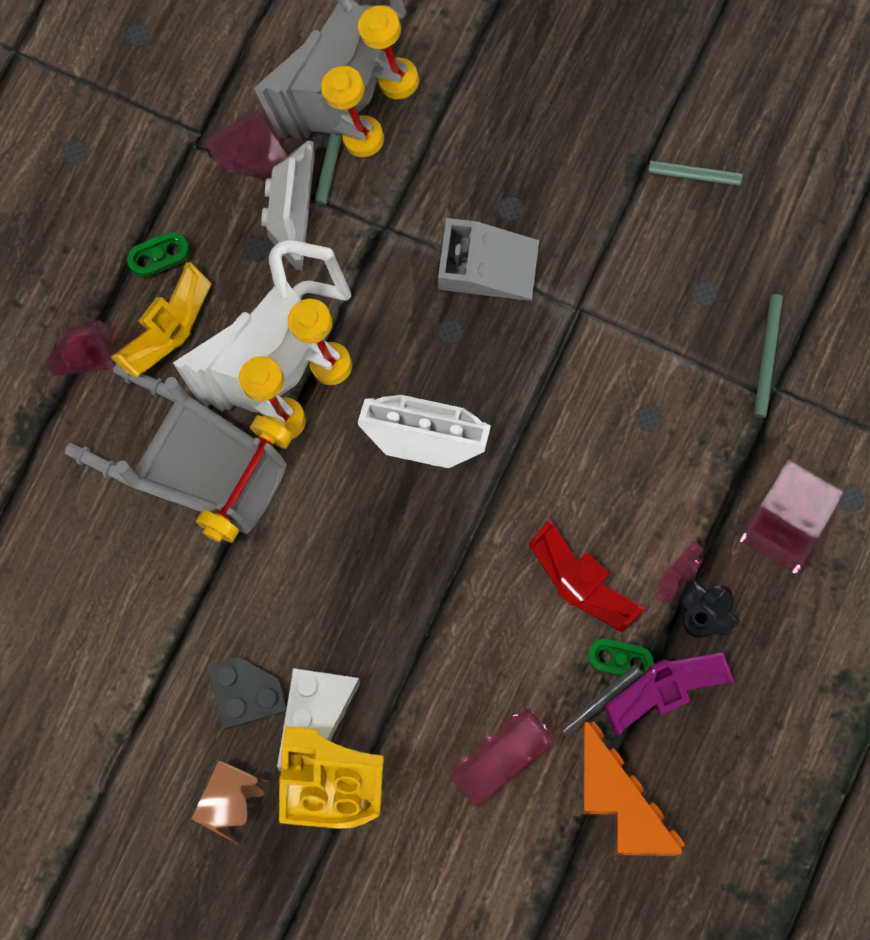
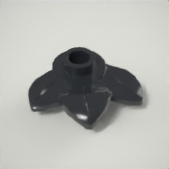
M692 580L684 588L680 601L685 610L683 626L689 635L696 638L706 637L711 633L724 636L736 629L740 621L736 616L728 612L733 601L732 592L729 587L714 586L705 591L698 582ZM695 617L703 619L705 624L698 623Z

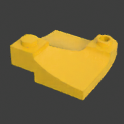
M285 726L281 754L279 823L325 828H353L364 825L379 817L382 804L384 756L358 752L337 745L320 736L319 729Z

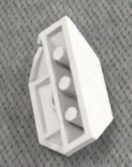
M313 141L305 142L273 167L272 178H266L265 197H269L268 208L263 207L261 225L266 227L268 238L274 245L284 240L304 243L306 241L315 158ZM292 253L284 255L296 270L303 269L304 256Z
M404 395L386 396L376 400L373 398L365 399L358 419L359 427L386 455L445 468H451L485 452L491 427L485 422L482 423L475 415L464 408Z

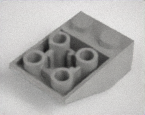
M446 218L438 274V290L532 301L539 240L477 221Z

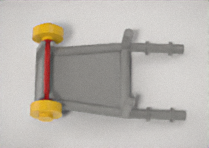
M116 363L113 372L125 378L126 383L134 382L150 390L153 396L157 397L160 395L173 401L174 404L135 470L125 461H119L118 463L114 460L107 461L91 453L90 448L86 446L81 448L73 443L67 445L65 454L76 459V463L79 465L86 464L102 472L103 477L107 479L112 477L132 488L200 511L201 513L196 523L204 529L202 533L216 542L220 543L221 539L233 543L239 530L242 533L248 534L269 506L285 472L287 464L282 456L273 448V445L284 449L288 447L293 435L285 429L286 424L273 416L266 418L257 415L250 429L259 438H253L187 395L176 378L169 377L166 381L162 378L156 380L144 373L139 377H135L126 373Z

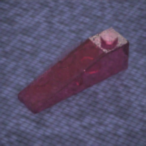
M89 321L84 323V326L63 329L47 359V368L51 375L58 376L114 369L115 362L111 359V356L114 354L113 339L108 323L103 324L101 321Z

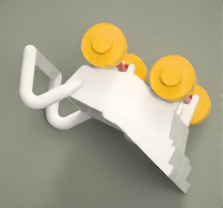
M284 240L277 243L269 254V265L275 286L250 315L247 312L242 313L232 325L173 362L197 401L205 407L212 404L223 412L225 409L230 411L235 405L255 413L259 412L266 418L273 416L286 424L285 429L293 435L292 439H294L303 431L306 424V415L296 400L287 397L281 398L280 396L300 381L308 362L314 377L325 385H336L343 382L352 370V359L347 349L339 343L326 342L324 340L332 328V316L327 306L316 299L301 301V298L304 294L311 293L347 301L351 297V292L332 249L294 240ZM292 253L324 260L335 286L315 281H302L291 288L285 276L282 263L283 255Z

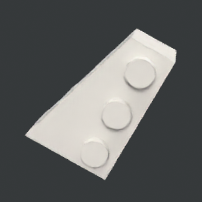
M293 668L277 764L280 772L285 726L319 729V735L331 741L340 720H342L354 693H356L360 685L359 678Z

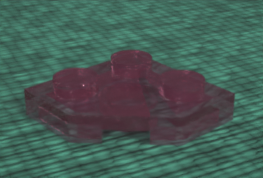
M258 110L204 140L205 146L221 170L265 179L272 175L273 167L287 157V154Z

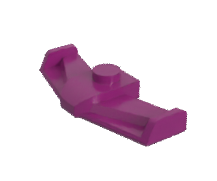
M724 652L675 661L664 659L650 665L644 676L609 702L604 710L613 732L616 735H620L624 729L653 706H655L657 713L662 715L691 702L686 690L734 683L735 681Z

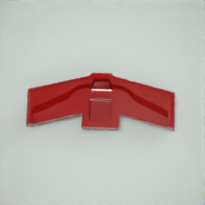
M551 519L529 542L528 545L557 588L558 594L570 606L578 607L622 633L645 610V607L602 584L610 576V573L588 552L577 561Z

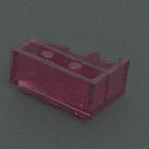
M528 707L519 715L515 713L501 725L503 729L496 736L493 737L490 734L476 746L479 751L470 759L465 755L451 767L454 773L450 776V780L475 810L551 746L554 737Z

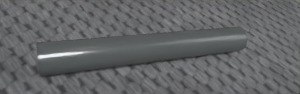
M637 664L633 665L560 726L561 730L569 737L584 722H587L644 674Z

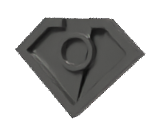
M239 657L207 666L224 730L286 713L287 707L278 678Z

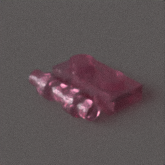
M695 541L660 580L655 590V597L659 602H670L678 590V583L682 579L688 582L699 570L700 565L703 563L700 556L704 549Z

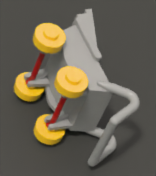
M337 0L338 4L320 32L318 30L312 31L306 42L254 87L278 137L286 140L290 135L302 141L304 137L309 138L313 131L335 135L340 133L347 150L352 155L361 158L370 157L381 149L384 143V133L380 123L373 117L358 115L370 102L377 78L382 92L392 99L409 97L416 91L419 85V75L415 65L408 59L395 58L391 45L398 40L401 34L399 19L406 15L402 0H390L391 6H360L354 0Z

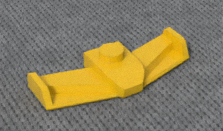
M191 262L185 263L184 270L169 303L163 297H156L138 320L146 331L117 353H114L111 359L126 373L139 377L174 349L181 347L191 335V328L212 283Z

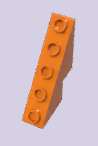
M594 721L591 723L584 722L582 726V814L615 815V855H681V848L685 846L682 839L673 829L668 831L661 822L664 819L662 812L654 802L648 804L641 795L644 792V788L634 775L628 777L621 768L624 765V761L614 748L607 749L601 740L605 736Z

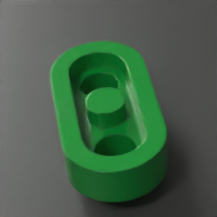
M169 232L134 246L128 253L127 263L134 275L147 278L182 264L189 255V246L184 236L176 232ZM176 247L179 249L175 255L168 253L170 248ZM148 259L150 263L146 267H141L139 265L141 260Z
M611 639L597 640L592 644L588 652V661L594 670L620 677L631 668L630 661L633 659L641 661V670L644 673L642 676L645 675L648 667L654 664L653 657L647 649ZM603 651L607 652L610 655V660L608 662H601L598 654Z

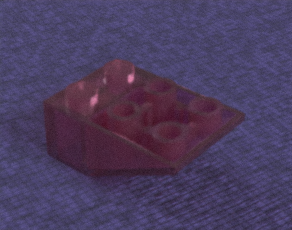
M787 460L741 537L740 542L796 574L804 564L844 492Z

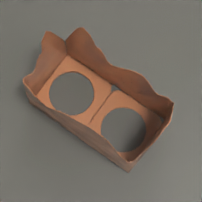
M218 761L191 819L238 844L234 840L228 826L246 824V800L250 796L261 797L265 795L255 785L258 781L257 779L265 782L268 781Z

